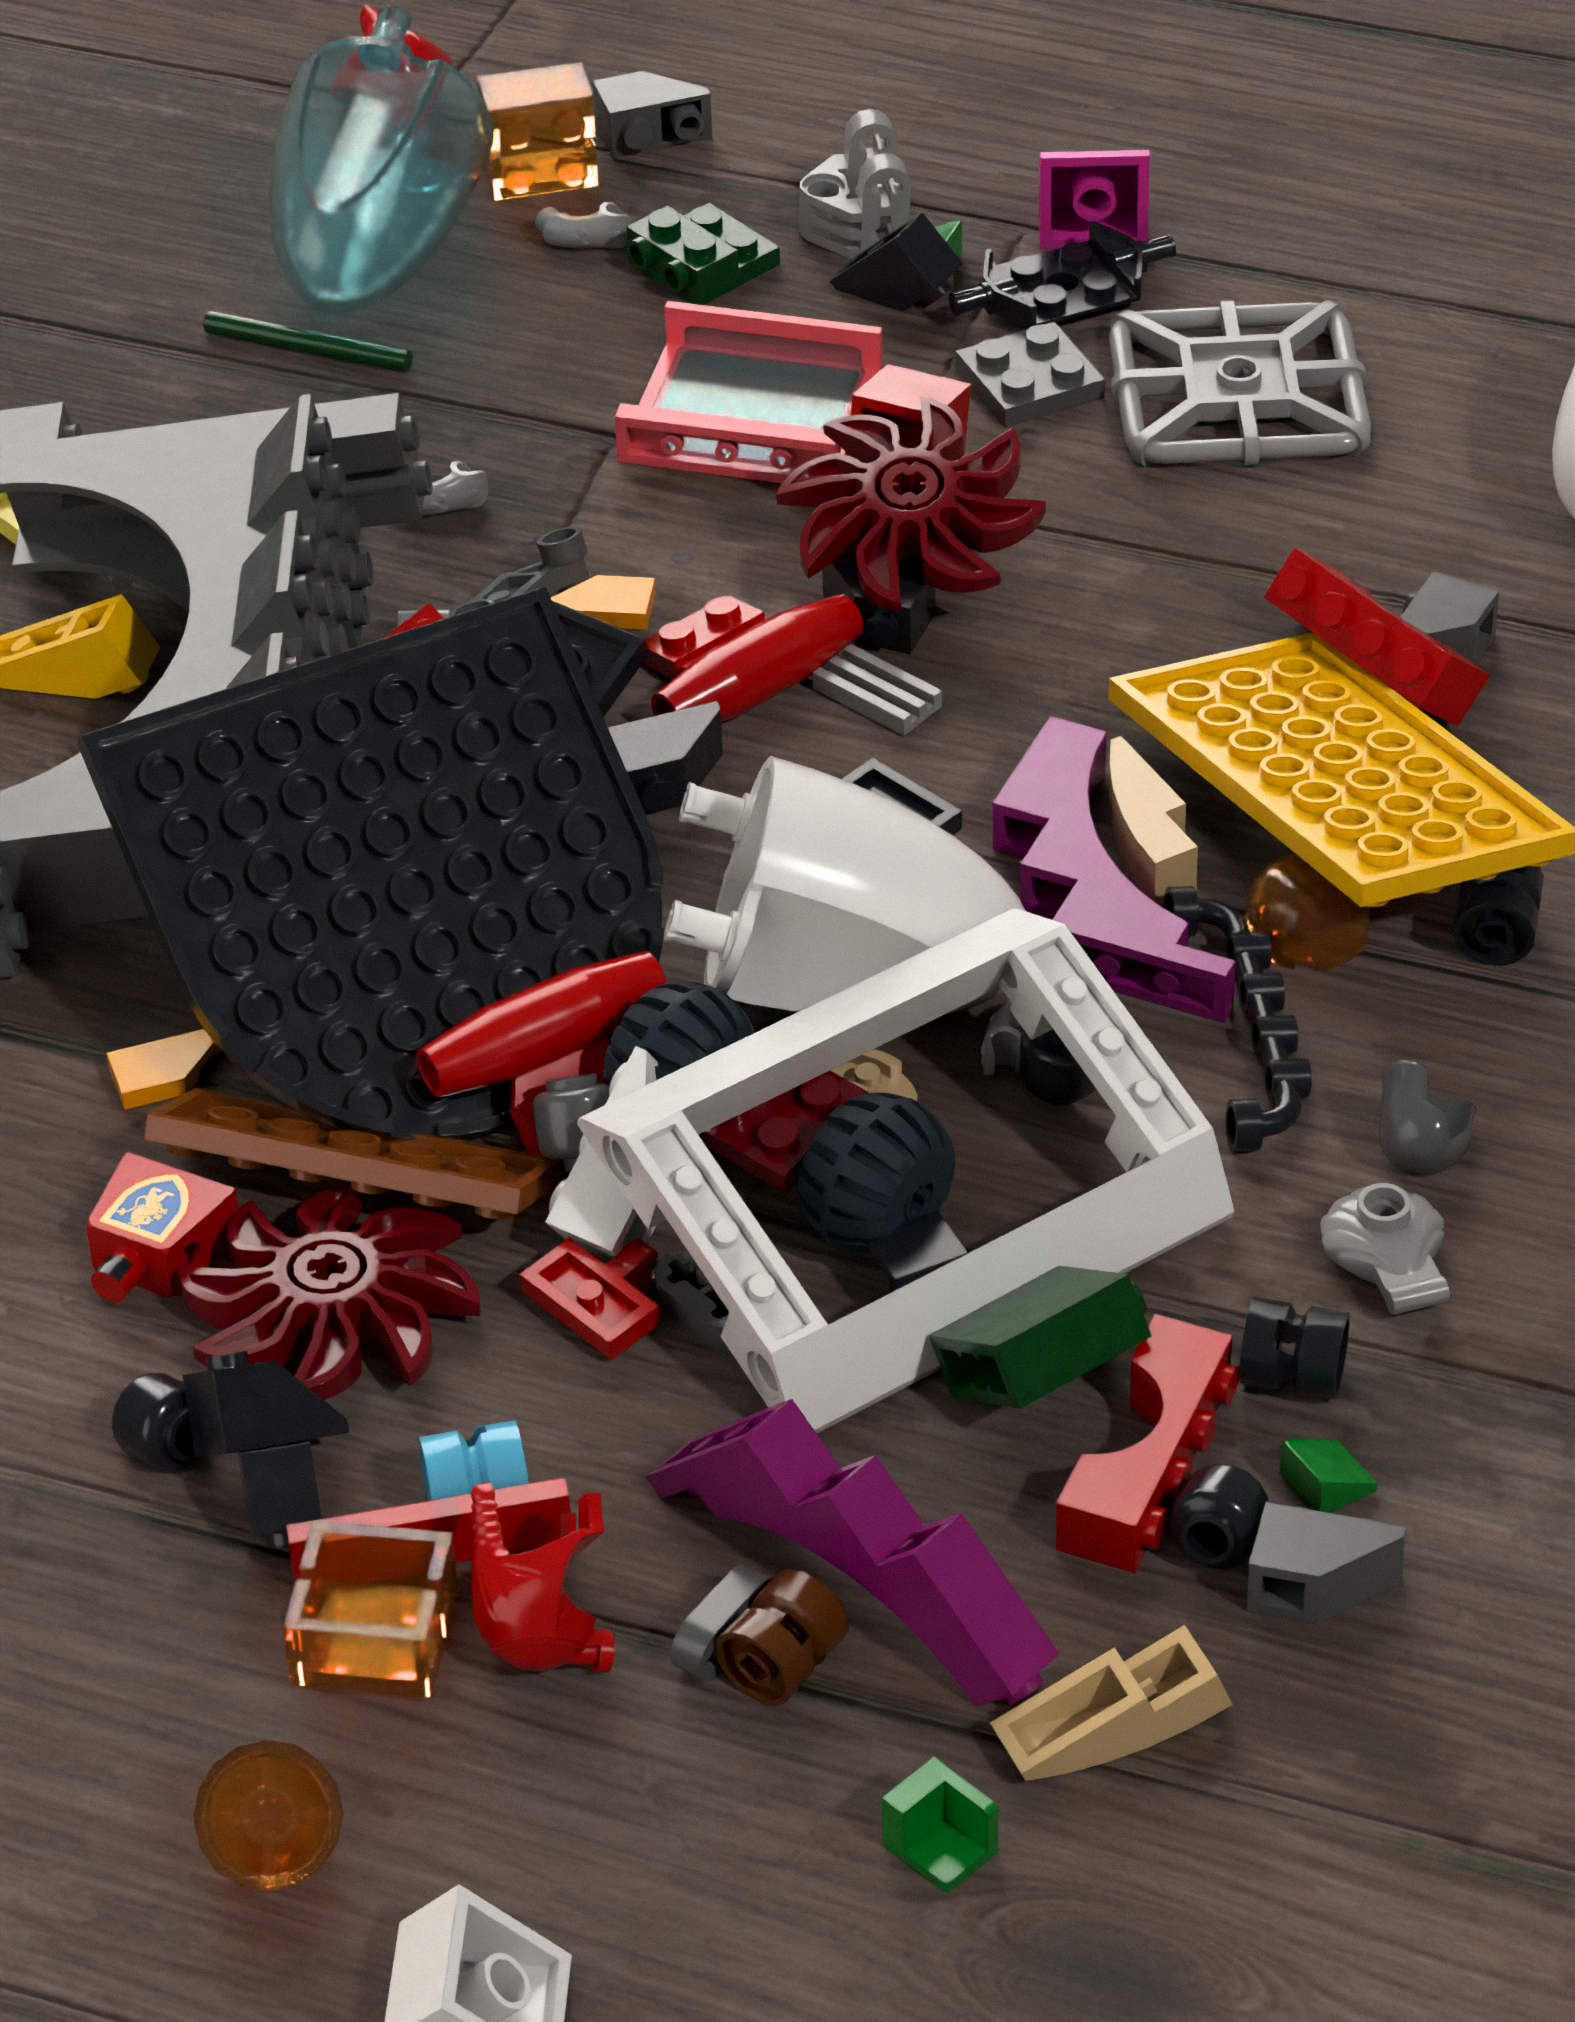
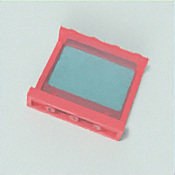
M667 301L665 305L666 345L639 405L621 403L615 415L617 462L782 483L796 468L810 460L834 453L845 455V450L824 434L823 424L836 418L851 415L852 394L883 368L882 327Z

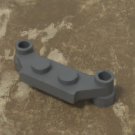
M577 526L563 527L539 537L537 545L542 561L514 572L502 573L469 602L454 608L449 613V617L545 586L551 597L556 591L559 594L590 579L584 560L588 550L581 528Z

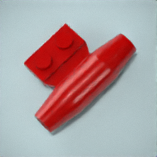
M838 593L779 612L766 619L763 611L730 595L708 601L704 608L680 621L664 625L658 633L645 639L650 654L642 665L672 679L652 696L651 708L653 715L657 716L717 701L721 708V722L746 713L812 676V672L819 667H823L829 659L837 655L863 632V619L858 607L848 596Z
M642 951L569 969L484 1006L417 1051V1063L422 1078L436 1097L448 1096L512 1080L510 1114L527 1153L543 1156L538 1148L532 1107L535 1096L540 1092L546 1091V1080L596 1073L598 1083H604V1059L607 1048L611 1046V1043L605 1038L614 1033L616 1026H620L623 1021V1015L631 1005L637 1004L639 997L647 991L667 983L663 970L650 952Z

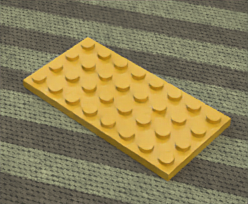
M1313 632L1109 678L1108 700L1360 907H1379L1387 904L1392 899L1416 893H1436L1441 891L1444 886L1472 879H1492L1501 872L1525 866H1544L1553 859L1575 854V827L1384 682Z

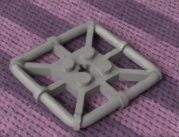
M1233 300L1219 301V307L1157 309L1136 312L1126 309L1111 319L1109 343L1114 376L1110 382L1113 399L1119 403L1123 436L1130 451V458L1143 466H1149L1152 463L1174 464L1243 460L1244 466L1259 465V459L1337 456L1343 454L1358 456L1370 446L1371 421L1364 387L1367 383L1365 366L1362 362L1358 361L1351 325L1344 314V308L1332 300H1326L1322 303L1304 302L1235 306ZM1290 325L1277 334L1240 335L1239 327ZM1219 328L1222 336L1187 338L1175 331ZM1322 333L1331 336L1335 359L1294 361L1293 354ZM1134 342L1141 343L1177 361L1179 367L1136 369L1132 344ZM1335 386L1338 391L1342 392L1346 415L1300 393L1299 388ZM1184 393L1185 400L1145 428L1140 400L1143 395ZM1291 417L1324 434L1259 437L1256 419L1272 421ZM1225 420H1238L1241 438L1172 441L1197 422L1220 423Z

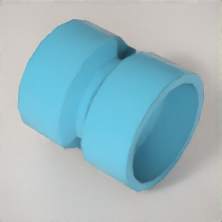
M516 1420L478 1426L474 1431L472 1439L465 1440L456 1430L418 1437L419 1456L427 1501L471 1494L475 1485L484 1482L492 1483L494 1489L529 1484L523 1446Z

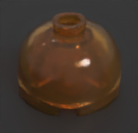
M1290 852L1274 858L1254 878L1245 906V920L1250 931L1269 932L1272 945V963L1280 967L1294 969L1295 960L1302 962L1316 961L1315 971L1329 970L1350 962L1365 948L1371 922L1370 907H1360L1296 853Z
M263 1740L238 1746L212 1765L197 1789L192 1821L198 1848L215 1872L239 1887L273 1891L300 1884L324 1865L339 1842L344 1812L338 1785L318 1759L296 1744Z

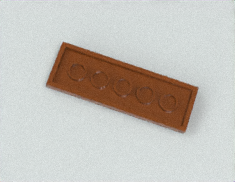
M197 1087L147 1114L144 1139L167 1144L166 1150L178 1156L200 1157L208 1152L228 1156V1164L238 1168L262 1169L267 1164L288 1168L289 1176L302 1181L321 1182L327 1180L328 1177L351 1181V1188L362 1193L385 1194L390 1192V1189L412 1193L413 1201L426 1206L445 1207L450 1206L452 1202L476 1206V1214L491 1219H511L515 1217V1214L518 1215L558 1186L562 1160H550L540 1155L449 1137H437L430 1134L410 1133L415 1138L414 1140H381L380 1137L372 1133L336 1128L315 1120L288 1105Z

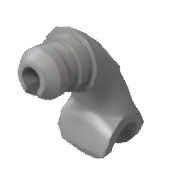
M603 202L598 212L579 217L571 216L565 212L560 213L553 207H546L538 212L535 220L536 228L542 233L544 241L549 245L562 248H624L627 244V226L634 223L633 219L629 215L623 214V211L613 202Z
M453 461L450 465V474L443 479L432 482V494L424 496L422 517L436 516L481 506L488 496L487 474L482 470L471 471V468L462 461Z
M1010 1000L990 1017L991 1022L981 1047V1064L984 1075H994L995 1066L997 1065L1010 1066L1014 1069V1073H1020V1039L1023 1028L1010 1011L1012 1005Z

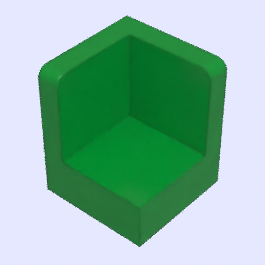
M932 1757L882 1797L883 1846L941 1891L949 1892L998 1853V1807L994 1801L936 1757Z

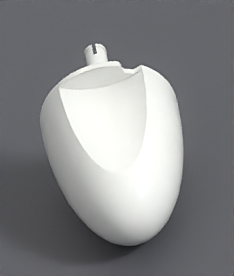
M770 756L760 769L750 794L745 792L742 798L699 787L689 782L683 797L679 822H688L732 834V841H735V845L724 874L715 912L682 904L681 901L674 900L672 910H670L664 940L707 950L704 985L714 987L726 993L738 1005L793 1015L1013 908L1023 911L1025 909L1019 897L996 870L972 849L934 823L881 795L813 768ZM997 984L995 990L948 1013L979 1005L1000 995L1004 991Z

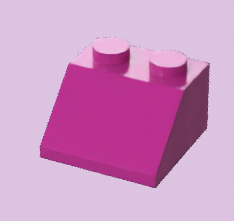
M1149 150L1040 152L1038 164L1040 249H1058L1069 243L1088 241L1089 222L1096 221L1129 235L1135 241H1148Z

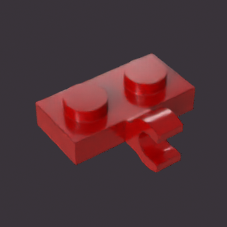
M568 1238L519 1274L522 1292L610 1360L615 1359L661 1324L659 1305L645 1295L655 1288L654 1270L648 1264L658 1257V1252L640 1238L629 1242L617 1256L606 1264Z

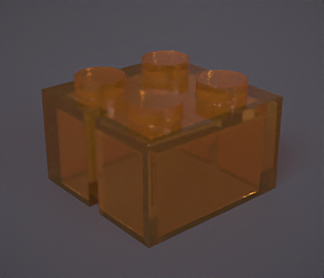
M581 62L477 76L479 111L483 125L481 126L483 163L494 200L598 186L596 145L593 139L595 137L593 95Z
M312 1520L299 1567L301 1579H296L283 1626L290 1684L432 1698L444 1650L443 1637L447 1638L458 1593L453 1533Z

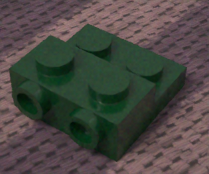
M711 203L697 207L686 215H682L673 208L666 206L627 226L626 252L629 263L692 304L704 305L780 265V247Z

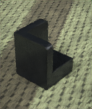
M938 1210L902 1223L886 1237L868 1239V1250L890 1280V1293L968 1254Z

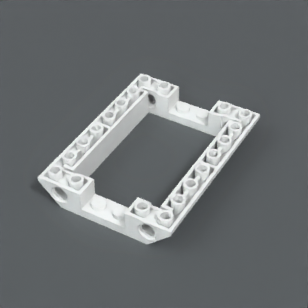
M1017 908L998 915L579 1117L577 1125L647 1229L667 1220L729 1311L720 1337L768 1408L793 1399L816 1433L940 1370V1364L929 1338L930 1334L1060 1265L1125 1274L1232 1218L1235 1212L1213 1127L1066 925ZM997 984H999L1012 1002L1010 1011L1032 1040L1054 1029L1116 1115L1105 1143L1126 1173L828 1325L705 1146L699 1134L995 990Z

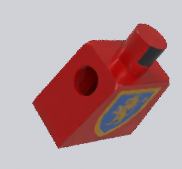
M127 1151L87 1223L86 1229L92 1266L96 1269L91 1276L93 1288L106 1300L116 1303L122 1302L135 1286L166 1297L178 1295L181 1292L178 1273L179 1266L208 1268L229 1249L227 1229L232 1216L238 1210L235 1188Z

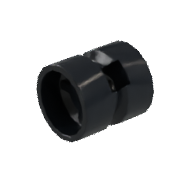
M1525 866L1501 872L1492 879H1472L1461 882L1453 937L1458 948L1470 959L1486 965L1502 966L1516 963L1529 954L1535 943L1538 912L1540 910L1544 875L1540 866Z
M1253 1297L1246 1319L1241 1347L1239 1383L1279 1390L1285 1382H1292L1298 1394L1336 1400L1347 1354L1350 1313L1311 1306L1304 1315H1299L1296 1313L1292 1303ZM1296 1342L1294 1355L1281 1351L1283 1343L1291 1344Z

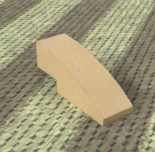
M1122 736L1111 739L1109 816L1112 837L1120 860L1133 884L1142 893L1163 907L1164 894L1167 887L1194 886L1197 890L1198 846L1185 834L1186 803Z
M1183 1625L1123 1661L1115 1647L991 1721L990 1724L1024 1780L1031 1781L1064 1775L1105 1764L1149 1748L1198 1725L1233 1704L1218 1674L1187 1627Z

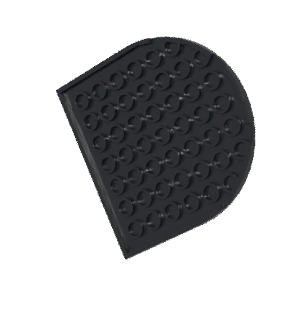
M546 586L83 734L77 743L174 977L189 1007L207 1034L230 1061L257 1085L290 1107L336 1128L364 1131L377 1135L381 1140L398 1141L414 1140L415 1138L410 1133L467 1140L516 1127L509 1111L511 1109L512 1080L448 1096L436 1097L422 1078L417 1063V1051L480 1008L569 969L642 951L650 952L658 963L660 961L664 939V928H661V888L664 883L656 841L642 804ZM613 1033L609 1035L607 1038H605L610 1043H612L610 1039Z

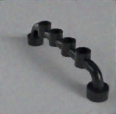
M1194 886L1167 887L1164 894L1163 908L1189 923L1188 936H1195L1197 934L1199 923L1218 927L1224 932L1226 937V957L1235 960V970L1239 980L1240 1007L1243 1012H1248L1252 1023L1251 1037L1253 1050L1256 1055H1261L1265 1066L1264 1080L1268 1098H1274L1276 1106L1271 1110L1262 1111L1257 1098L1230 1099L1227 1103L1225 1114L1226 1137L1232 1152L1258 1151L1262 1146L1263 1137L1278 1135L1295 1124L1301 1114V1097H1309L1312 1087L1309 1060L1307 1058L1289 1059L1288 1054L1296 1053L1298 1047V1027L1295 1016H1276L1275 1011H1281L1284 1007L1285 986L1281 973L1262 972V969L1270 967L1272 960V945L1269 932L1250 931L1240 912L1226 903L1214 899L1198 898Z

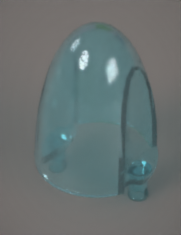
M390 5L381 7L371 36L350 37L329 42L310 53L303 60L291 85L276 136L269 189L270 229L274 251L282 274L292 290L304 302L321 311L332 313L354 312L369 307L388 297L417 273L436 252L465 209L477 186L493 146V122L481 95L459 71L442 59L426 61L412 53L411 48L403 42L407 31L411 27L412 19L405 9L396 5L390 21H387L391 11Z

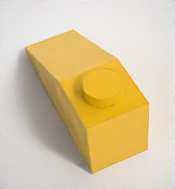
M120 594L0 635V688L92 699L118 691L122 694L130 693L146 682L150 674L149 669L161 647L124 596Z

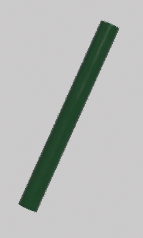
M210 310L204 318V330L209 333L408 372L412 365L413 354L411 350Z

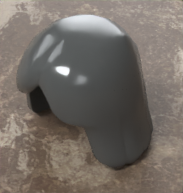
M1398 1060L1389 1063L1387 1068L1384 1069L1382 1076L1383 1090L1380 1110L1379 1144L1383 1154L1394 1166L1413 1174L1433 1175L1449 1169L1461 1159L1471 1144V1127L1477 1110L1476 1106L1470 1101H1453L1429 1096V1075L1424 1065L1419 1062Z

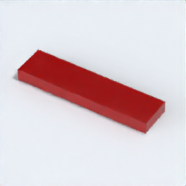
M565 1478L494 1489L495 1501L498 1504L497 1512L500 1516L499 1523L501 1524L503 1545L510 1554L534 1550L552 1542V1521L559 1514L571 1513L569 1492ZM471 1494L286 1525L296 1591L471 1561V1554L473 1552L471 1543L474 1540L471 1533L473 1527L471 1522L473 1515Z

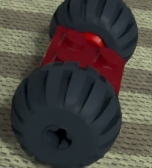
M688 981L659 985L639 997L637 1004L631 1005L623 1015V1021L620 1026H616L610 1039L612 1042L611 1046L607 1048L605 1054L604 1083L610 1085L614 1073L620 1065L627 1063L635 1046L646 1050L658 1062V1066H655L656 1080L754 1034L755 1030L741 1007L726 993L714 987ZM831 1070L699 1134L706 1147L786 1194L798 1183V1196L801 1207L813 1228L836 1248L859 1256H872L868 1250V1239L886 1237L904 1222L937 1210L940 1213L939 1209L943 1202L946 1201L951 1189L950 1183L953 1181L956 1166L955 1152L950 1137L941 1122L926 1107L911 1098L896 1094L868 1093V1091Z

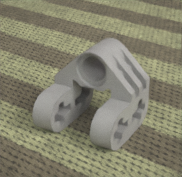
M867 109L853 115L845 128L844 154L832 155L800 181L799 234L807 241L848 259H853L857 254L910 220V178L904 162L896 156L897 141L891 120L885 113L879 110ZM878 131V134H875L873 137V147L865 148L863 140L867 139L868 132ZM888 216L890 223L886 225L885 232H875L880 227V217Z

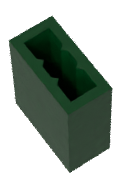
M1059 1265L930 1334L929 1338L952 1397L1021 1409L1147 1340L1152 1335L1144 1316L1146 1313L1145 1299L1137 1285L1131 1281L1129 1274Z

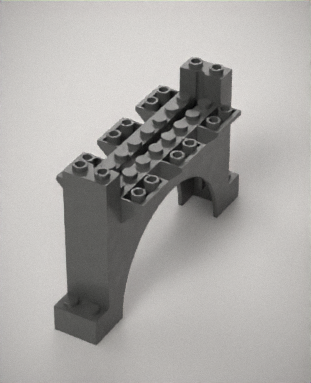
M399 393L314 404L312 394L300 395L289 408L83 435L79 424H71L64 402L0 410V493H7L19 526L12 564L15 573L78 571L126 579L168 597L188 613L184 635L165 673L147 697L121 722L360 646L362 625H369L370 623L369 601L365 590L366 587L373 586L374 569L371 555L368 551L361 552L358 545L360 541V528L422 520L424 496L431 495L433 490L431 470L427 460L419 461L416 452L419 449L417 422L414 415H405ZM81 753L20 784L0 790V978L17 976L21 949H27L29 946V931L149 916Z

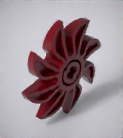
M920 396L923 432L921 444L918 447H902L900 445L898 425L888 419L873 415H849L836 418L823 424L824 434L852 457L842 453H834L810 460L789 474L776 493L777 505L818 507L807 519L800 537L801 565L808 579L845 554L856 550L858 580L862 591L877 605L897 612H902L899 587L901 560L910 557L921 559L924 582L937 589L956 593L986 590L1001 583L1000 573L970 549L981 553H988L1017 544L1037 528L1046 513V501L1004 498L1014 486L1021 467L1020 442L1013 428H1010L978 451L964 456L963 425L957 413L946 404Z
M345 1184L323 1190L307 1199L297 1211L299 1237L289 1238L270 1223L253 1200L248 1201L232 1216L227 1229L230 1259L234 1269L178 1267L180 1291L187 1306L200 1319L222 1330L192 1346L194 1359L207 1367L206 1357L247 1351L249 1364L276 1361L284 1369H287L296 1360L299 1353L306 1351L295 1377L324 1400L345 1391L358 1380L362 1373L360 1345H370L374 1347L375 1351L387 1358L409 1386L423 1376L432 1362V1336L427 1314L481 1316L479 1291L474 1280L460 1265L443 1255L435 1253L462 1238L461 1224L436 1212L414 1208H395L373 1212L361 1224L359 1230L352 1232L369 1194L355 1191L351 1188V1184Z

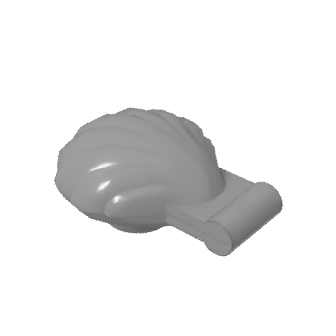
M1372 1184L1356 1189L1350 1195L1336 1200L1328 1213L1322 1217L1320 1222L1321 1241L1326 1255L1346 1271L1360 1279L1376 1284L1385 1299L1387 1309L1391 1315L1450 1301L1447 1281L1444 1276H1441L1433 1261L1445 1236L1443 1232L1444 1219L1423 1196L1409 1193L1394 1184Z

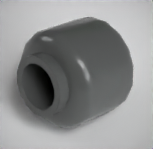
M596 1073L546 1080V1091L540 1092L533 1100L532 1107L539 1151L545 1158L550 1160L563 1159L565 1172L572 1170L580 1155L579 1145L583 1132L577 1125L579 1117L604 1106L610 1096V1085L598 1083Z

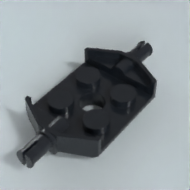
M1096 221L1089 222L1088 241L1069 243L1062 248L1032 256H1020L1013 261L996 265L993 261V251L991 249L985 250L983 282L979 283L978 287L950 293L949 305L955 316L984 308L989 315L996 314L1025 330L1034 325L1066 321L1141 300L1142 273L1147 272L1148 263L1175 257L1176 245L1170 234L1141 242L1140 240L1135 241L1131 236Z

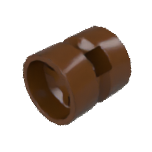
M787 1569L778 1572L755 1597L751 1608L743 1610L720 1635L715 1643L716 1657L723 1672L747 1696L763 1704L781 1705L786 1703L809 1678L814 1670V1666L821 1664L844 1639L849 1631V1619L842 1603L821 1581L803 1571Z

